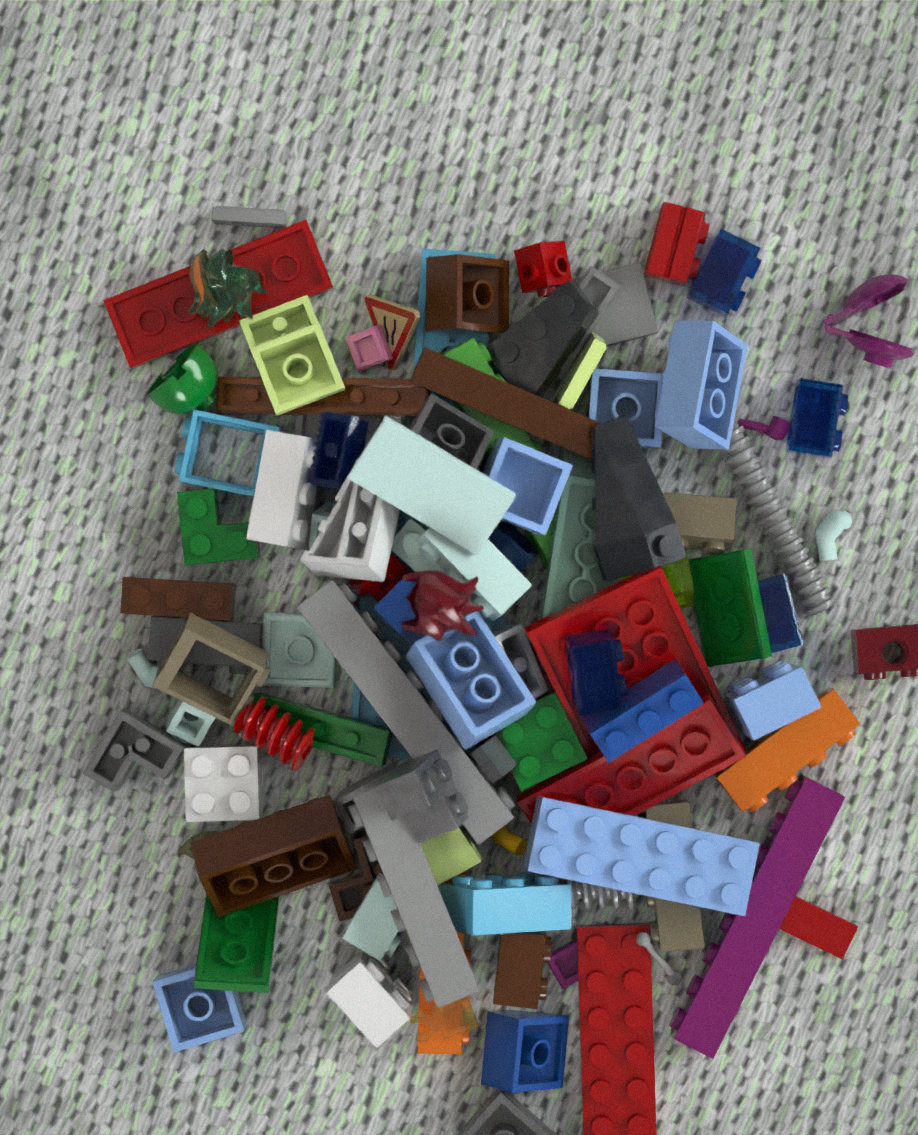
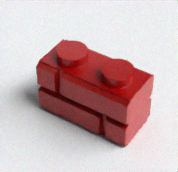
M669 202L662 203L643 273L645 277L684 287L688 282V278L696 279L701 260L694 257L697 244H705L710 223L703 222L705 212Z

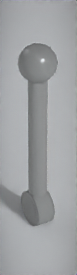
M646 932L637 934V944L644 946L665 971L667 982L674 986L679 985L682 981V974L672 970L650 943L649 934Z

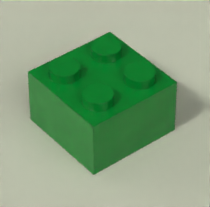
M555 691L535 699L536 703L525 716L493 734L498 737L517 764L511 772L521 791L588 759Z

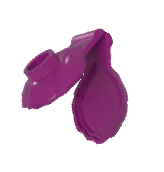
M887 274L866 280L848 296L841 312L835 315L829 314L825 317V331L831 335L845 336L854 347L866 352L864 361L891 369L894 360L912 357L915 353L912 352L913 349L852 329L847 332L832 327L859 312L877 306L905 290L904 287L909 284V279L900 275Z

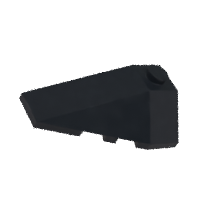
M622 415L592 427V473L595 475L596 498H592V510L596 511V533H592V545L603 580L607 581L655 569L660 565L661 567L686 557L675 518L627 416Z

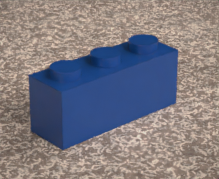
M675 659L588 713L582 719L607 761L611 762L704 704V702Z

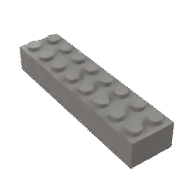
M331 580L298 605L297 608L409 755L414 759L438 749L441 758H444L451 768V779L457 792H460L467 802L469 817L463 825L478 845H480L514 819V812L512 810L515 807L514 800L502 785L497 789L493 786L476 760L463 748L453 730L451 731L445 723V718L433 699L429 702L421 690L425 686L413 669L406 672L399 663L403 655L391 640L384 643L376 633L381 627L368 610L361 613L354 604L359 598L346 581L339 584L337 580Z

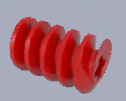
M264 696L256 703L248 704L236 719L233 732L236 734L243 732V738L248 742L255 740V745L259 749H264L268 746L267 752L270 756L276 757L280 754V762L284 765L292 762V770L297 771L312 750L315 729L311 727L302 734L303 721L300 719L292 726L288 725L291 717L289 712L277 718L279 706L276 704L266 711L264 708L267 698Z

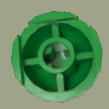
M193 343L174 359L176 362L164 375L161 373L146 392L157 406L175 415L188 414L196 408L199 411H204L216 398L212 393L218 383V371L215 362L203 348Z

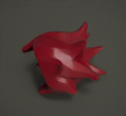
M436 570L404 575L403 581L417 582L409 595L405 597L409 601L417 619L403 621L402 628L418 634L431 636L437 642L443 639V633L452 630H459L464 635L470 634L475 636L476 632L465 616L484 609L481 605L468 602L472 598L470 594L476 590L475 585L479 580L476 576L469 581H460L447 573Z

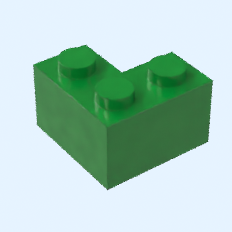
M213 488L177 492L184 565L190 566L261 558L259 542L246 539L249 522L221 525L218 490Z

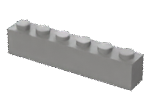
M376 788L353 796L355 804L348 806L356 827L364 825L369 839L362 842L370 862L376 860L379 862L383 874L376 876L384 897L392 895L397 909L390 912L398 932L406 930L411 944L405 946L412 966L420 965L425 979L419 981L427 1003L434 1000L437 1008H440L479 992V987L422 846L418 842L406 815L391 821Z

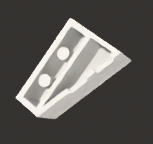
M266 430L247 531V540L310 550L308 547L312 513L315 512L318 466L321 461L320 440Z
M346 478L335 497L336 505L328 519L322 520L317 529L320 533L310 550L304 551L300 561L316 576L384 582L400 509Z

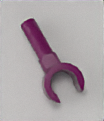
M773 416L769 426L764 423L741 418L737 421L739 427L743 426L744 429L759 431L774 440L784 439L790 428L789 422L777 416Z

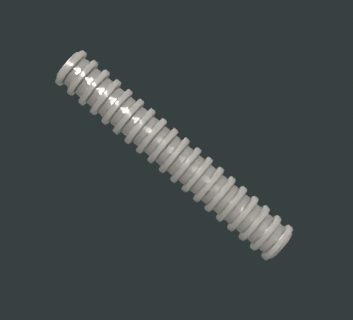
M735 416L729 450L721 449L720 453L721 455L725 454L728 458L725 462L727 465L731 464L733 468L730 471L731 474L737 475L738 480H736L737 485L741 484L743 487L741 493L743 495L747 494L749 499L746 502L748 505L752 504L754 508L752 510L753 515H758V525L764 526L765 529L762 532L764 535L768 534L770 538L768 544L774 545V555H779L781 558L778 562L780 566H785L784 574L786 576L790 575L791 580L789 583L791 586L795 585L797 589L794 591L795 595L801 596L800 604L801 606H806V615L814 616L833 606L836 600L834 597H829V587L823 586L822 583L825 580L823 577L819 578L817 574L820 571L819 568L813 567V557H808V548L803 547L801 544L804 541L803 538L796 535L798 529L796 526L792 527L790 523L793 521L792 517L786 516V506L782 507L779 503L782 499L780 496L776 497L774 493L777 491L776 487L770 486L771 478L770 476H765L766 468L765 466L760 467L758 462L761 459L759 456L755 457L753 452L756 449L754 446H749L748 441H750V438L743 435L742 432L745 429L743 426L739 427L737 421L740 419L738 416Z

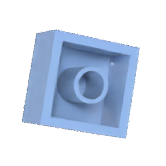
M594 369L590 379L588 418L604 423L626 415L641 448L658 450L661 448L662 431L655 427V410L661 396L662 374Z
M196 964L157 975L152 982L173 1053L244 1032L248 1025L238 991L194 989Z

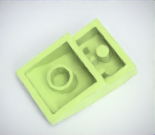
M308 295L239 320L276 416L346 390Z

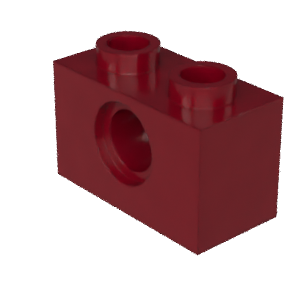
M918 624L851 629L854 673L864 674V680L886 679V672L900 671V677L918 676ZM894 642L900 649V655L896 661L889 663L884 659L882 652L887 643Z

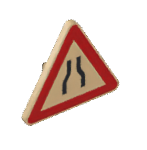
M371 294L366 295L364 302L372 325L382 326L393 357L392 360L386 362L387 368L390 371L396 370L419 322L420 313L418 310Z

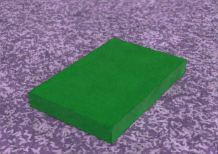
M748 548L686 560L707 667L772 657L752 549Z
M206 893L194 989L269 993L279 897L218 917Z

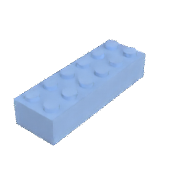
M537 796L522 868L529 872L745 916L760 843Z

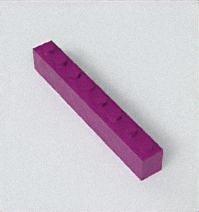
M804 775L801 776L799 781L796 780L788 787L784 798L789 800L783 814L777 811L768 828L772 835L767 845L760 844L745 916L725 912L719 925V929L723 932L717 944L711 942L706 949L702 961L707 964L701 976L695 974L686 990V994L690 998L684 1009L681 1007L676 1009L669 1024L673 1028L671 1034L676 1041L714 1059L845 799V796Z

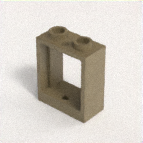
M189 613L157 670L153 687L232 726L238 714L248 704L251 705L254 696L250 694L255 685L261 688L270 672V668L266 666L269 652ZM196 640L250 666L232 697L179 672L181 665Z

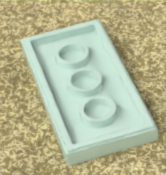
M388 416L384 417L347 477L475 555L479 553L516 496V493Z

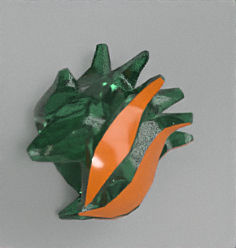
M203 249L194 257L190 267L189 275L194 289L195 301L188 310L189 314L201 313L203 319L210 315L207 326L212 328L223 317L224 321L229 323L236 310L242 318L247 316L252 320L251 299L253 291L262 294L268 293L261 286L258 272L252 268L234 266L233 251L230 249L227 251L221 249L210 258L206 255L207 251Z

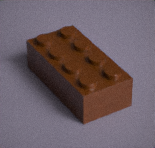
M331 795L314 798L301 805L286 810H279L272 815L251 822H245L237 827L216 834H210L202 839L190 842L198 877L218 917L357 870L347 834L333 804Z

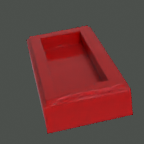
M795 896L779 929L843 959L858 926Z

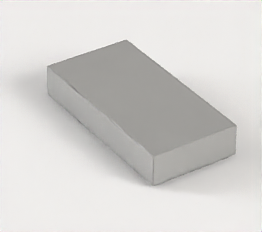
M230 206L212 207V221L214 224L286 228L288 223V215L284 210Z

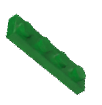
M260 692L253 694L252 702L254 703L263 696L267 698L264 708L266 711L273 705H278L277 718L289 712L291 717L288 725L292 726L299 719L303 721L302 734L311 727L314 728L313 748L381 767L386 765L393 733L390 728Z

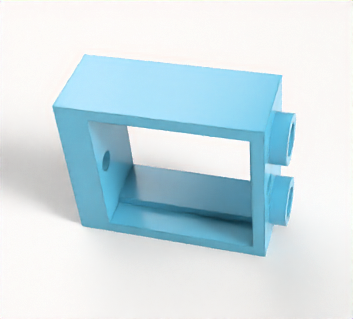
M193 410L192 417L186 416L182 431V438L187 439L185 453H178L175 465V473L180 474L179 482L254 497L266 430L282 432V429L267 424ZM204 422L263 434L252 487L193 475Z

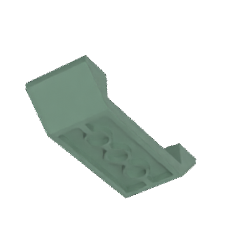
M560 446L558 459L573 466L556 507L539 620L622 580V577L607 581L603 580L593 549L592 533H596V511L592 510V498H596L595 475L592 473V460ZM529 639V644L531 646L535 658H539Z

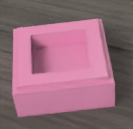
M381 325L373 326L345 338L357 372L393 359Z

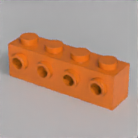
M829 687L817 696L821 708L768 733L746 750L745 758L714 774L739 810L743 813L747 809L752 813L769 801L766 796L777 787L781 791L798 779V776L795 774L806 765L809 768L818 765L828 756L825 751L835 743L838 746H842L857 734L854 729L860 725V722L835 689Z

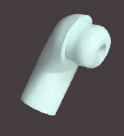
M834 510L829 512L817 526L815 534L819 561L838 559L835 539L844 529H849L852 524L851 515L847 511Z
M137 649L129 654L126 659L141 682L146 687L155 688L153 683L158 668L156 664L150 663L147 660L148 658L142 649Z

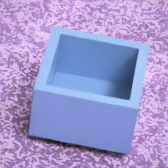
M501 437L495 438L482 474L516 493L515 499L502 517V521L535 534L546 535L573 465Z

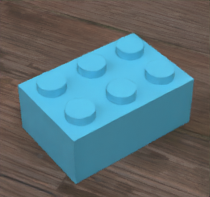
M517 872V877H507V874L490 873L485 874V879H474V876L457 875L452 878V882H445L439 885V891L456 932L475 936L571 929V884L557 882V877L539 875V873Z

